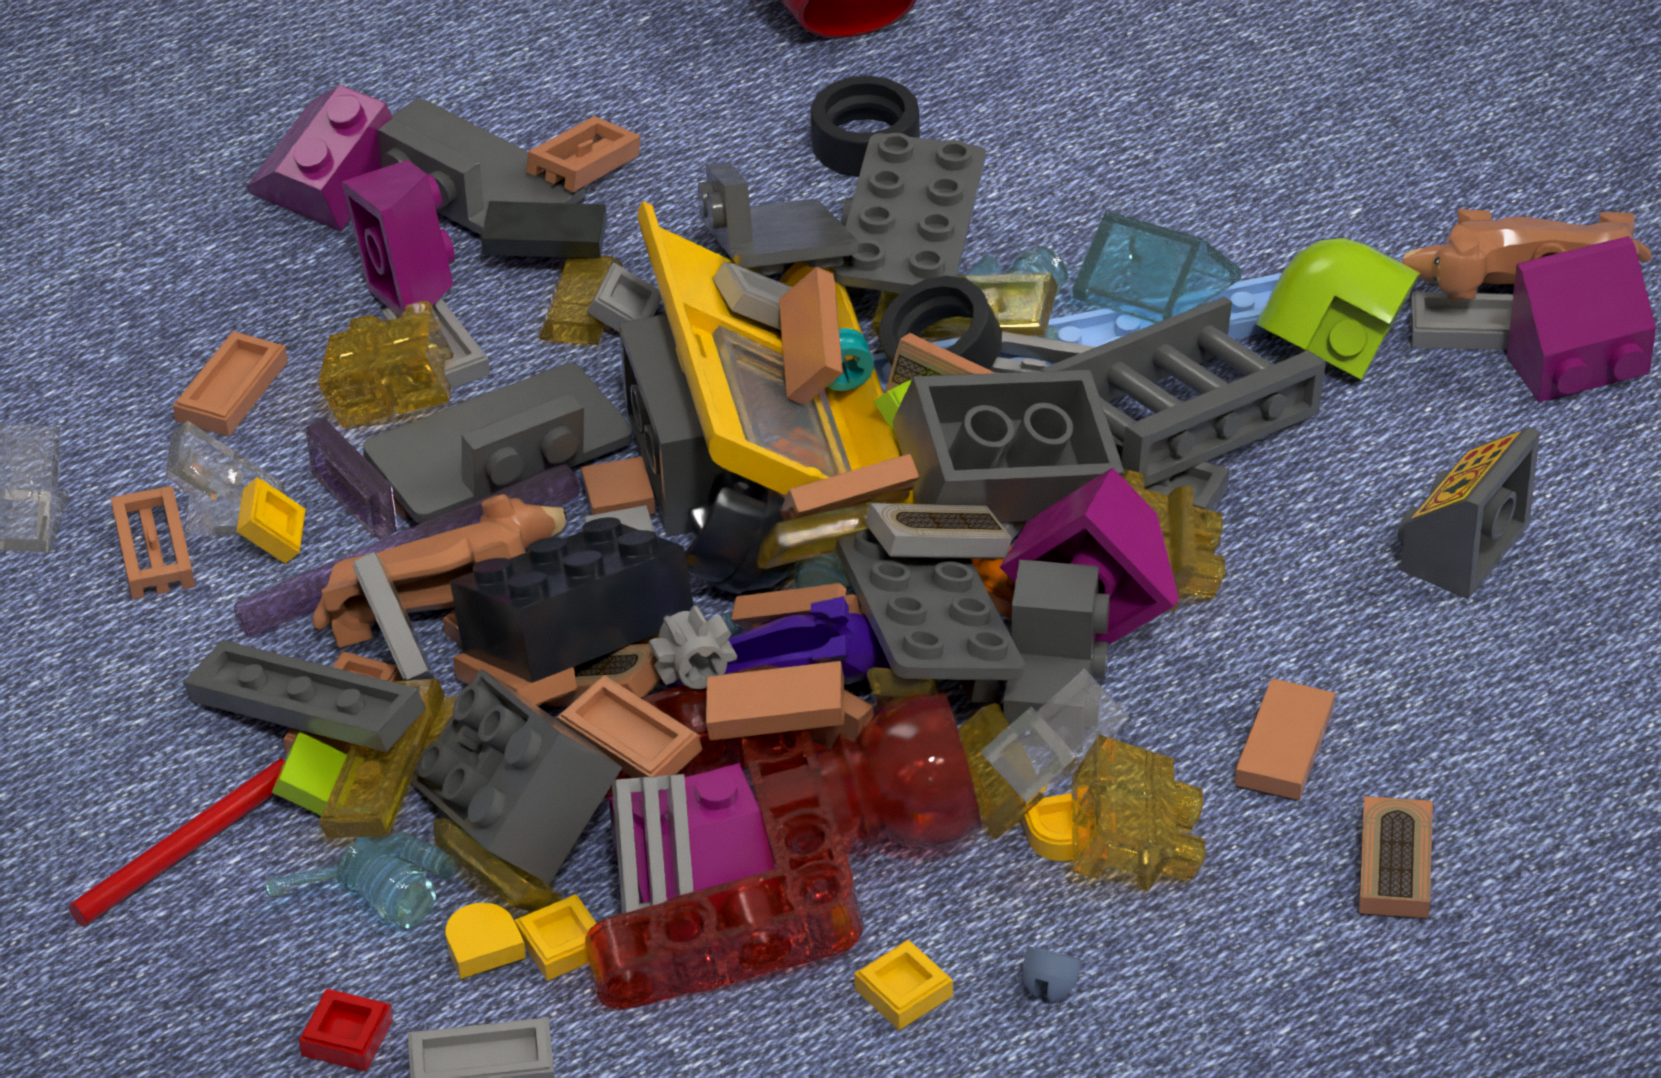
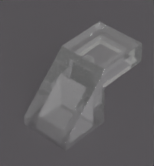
M1084 668L1037 712L1032 707L1026 710L985 747L981 754L1028 804L1084 765L1131 722V719Z

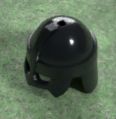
M729 470L717 474L705 502L688 510L689 524L697 535L693 543L685 550L688 574L708 581L712 586L735 595L744 591L767 589L784 580L794 568L802 546L800 531L788 534L782 519L780 509L785 500L784 496L775 490ZM742 482L748 485L749 487L744 489L737 483Z

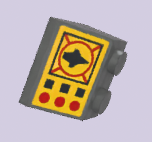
M1527 427L1467 450L1450 471L1443 470L1438 474L1431 487L1429 496L1419 508L1412 506L1404 515L1399 526L1398 541L1403 543L1401 571L1469 600L1530 524L1540 431Z

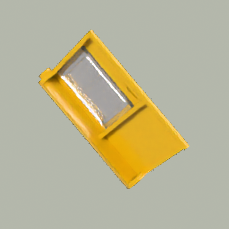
M642 201L638 208L637 220L675 340L678 360L682 372L685 373L709 454L716 464L787 496L789 489L902 456L896 434L888 426L873 402L884 394L875 367L871 377L855 389L839 391L826 387L805 405L788 399L786 396L781 330L732 311L713 281V277L723 262H730L735 265L736 263L659 227L653 205ZM808 261L796 262L778 282L793 287L814 268L808 266ZM834 267L821 268L834 274ZM835 282L839 329H854L862 333L846 286ZM850 355L844 356L847 361L853 358ZM913 490L909 491L908 499L892 504H917ZM868 511L841 518V520L861 529L868 528L865 524Z

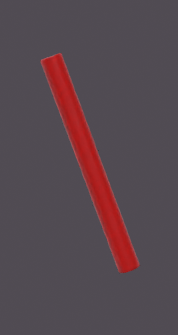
M282 758L278 759L71 902L68 907L76 922L85 927L274 795L272 793L273 787L285 760Z

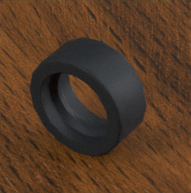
M858 76L842 79L829 84L820 91L810 107L813 153L824 166L840 174L859 177L869 139L874 134L902 133L909 137L920 138V114L917 98L906 86L891 79L875 76ZM868 119L892 125L878 132L868 133L846 131L839 127L851 121Z
M948 275L924 279L906 288L889 304L880 321L879 342L891 366L893 365L901 338L909 333L918 336L927 326L941 319L960 316L973 320L967 332L954 345L945 350L989 370L993 366L1002 347V329L982 289L966 278Z

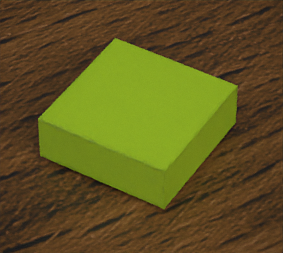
M299 732L289 749L272 793L333 821L342 805L359 760Z

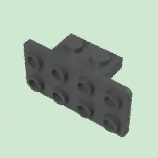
M424 99L412 101L395 113L391 120L377 129L381 167L384 168L409 160L425 173L431 174L438 184L442 197V208L437 209L436 212L482 235L489 201L576 204L586 195L585 186L575 192L564 189L565 179L556 184L546 181V170L536 176L527 173V151Z
M877 133L872 135L869 139L853 199H845L841 224L858 240V253L844 256V264L834 267L835 282L846 286L849 296L864 297L865 289L902 293L906 288L924 279L945 275L957 277L985 165L986 152L984 148L957 140L939 141L915 138L902 133Z
M730 162L705 164L707 182L698 183V200L701 216L704 218L706 228L736 265L748 268V270L760 275H770L784 271V263L808 261L809 267L828 268L844 264V256L858 253V240L819 200L807 199L750 206L748 182Z
M567 363L371 437L363 443V456L381 475L388 489L412 519L418 523H429L481 503L483 500L495 495L504 494L627 446L632 441V426L580 366Z
M869 528L861 529L857 533H840L837 535L835 551L895 675L904 679L960 680L970 702H996L1000 680H1018L1022 677L1025 665L1024 660L970 558L890 557Z

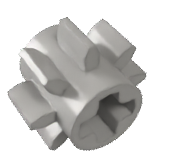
M693 606L690 611L678 612L671 617L667 615L660 629L659 638L649 640V646L658 660L654 666L663 682L668 685L680 678L688 693H693L695 689L707 688V677L724 675L727 662L737 658V654L728 641L731 632L723 618L717 615L706 621L698 606Z

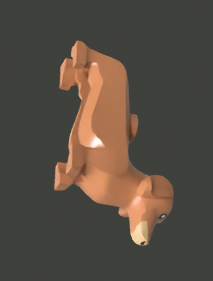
M1458 209L1457 225L1453 227L1451 234L1446 238V244L1410 250L1404 255L1401 263L1420 272L1419 279L1437 285L1441 291L1448 293L1451 301L1455 302L1475 299L1478 287L1482 283L1514 284L1516 265L1518 263L1629 236L1634 242L1639 261L1648 263L1652 257L1648 247L1639 240L1633 239L1635 229L1634 213L1600 212L1599 223L1578 225L1519 216L1506 217L1494 221L1491 218L1490 211Z
M503 494L495 495L481 502L483 513L477 524L376 552V554L383 559L407 613L454 607L450 585L451 580L472 573L473 566L481 561L492 558L510 559L526 553L525 549L531 543L540 539L550 538L562 531L566 525V512L561 507L525 504L519 498H508ZM366 555L342 560L333 567L328 584L322 589V598L313 614V627L319 630L324 629L332 621V629L338 648L374 638L370 624L377 620L352 567L355 565L353 561Z

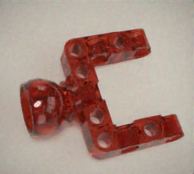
M761 665L728 674L777 669L780 667ZM685 685L641 697V699L699 736L703 750L677 774H684L685 778L738 763L741 768H748L776 869L679 895L663 903L612 916L597 922L589 929L585 936V948L597 997L603 1005L610 1009H634L684 994L704 992L834 956L850 949L857 943L864 930L863 917L853 875L847 859L848 852L857 841L871 849L874 847L879 835L882 834L902 846L914 849H940L958 844L973 833L982 830L981 816L971 773L955 718L945 693H913L896 698L878 709L864 723L855 741L841 732L838 733L832 748L812 742L808 729L710 740L706 726L707 688L694 689ZM620 771L615 780L632 777ZM612 785L604 798L613 797Z

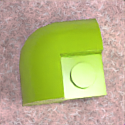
M1346 238L1319 240L1299 251L1283 270L1255 324L1305 351H1311L1326 362L1362 380L1421 273L1360 242Z

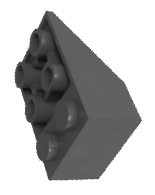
M481 669L473 683L466 686L458 695L454 703L453 715L438 739L429 744L423 751L418 762L417 772L411 783L487 851L550 884L611 787L612 780L616 779L622 767L595 745Z

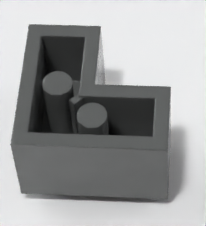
M1019 560L1012 602V639L1025 665L1020 679L1007 680L1003 719L1004 747L1083 754L1086 728L1099 727L1102 688L1093 687V680H1106L1109 642L1097 641V633L1107 634L1110 612V594L1098 593L1099 566Z

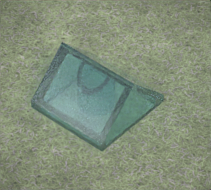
M1105 211L1072 287L1073 298L1152 323H1158L1207 303L1241 280V268L1202 238Z

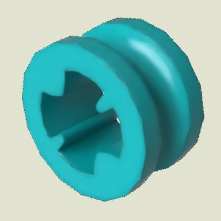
M841 328L839 329L843 374L827 387L833 390L846 391L864 384L871 377L874 363L872 355L868 350L867 340L862 333L854 329ZM848 355L853 356V358L848 361L844 357Z

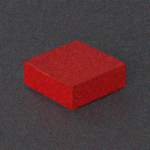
M326 988L299 1038L301 1056L367 1072L393 1022L391 1004Z

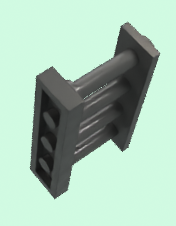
M1223 296L1042 368L1041 372L1091 370L1112 436L1123 442L1121 460L1124 470L1123 478L1137 491L1319 414L1326 361L1308 350L1277 364H1271L1228 336L1232 301ZM1217 357L1245 377L1227 383L1200 364ZM1173 376L1200 395L1182 402L1154 382ZM1126 394L1155 414L1135 421L1107 401Z

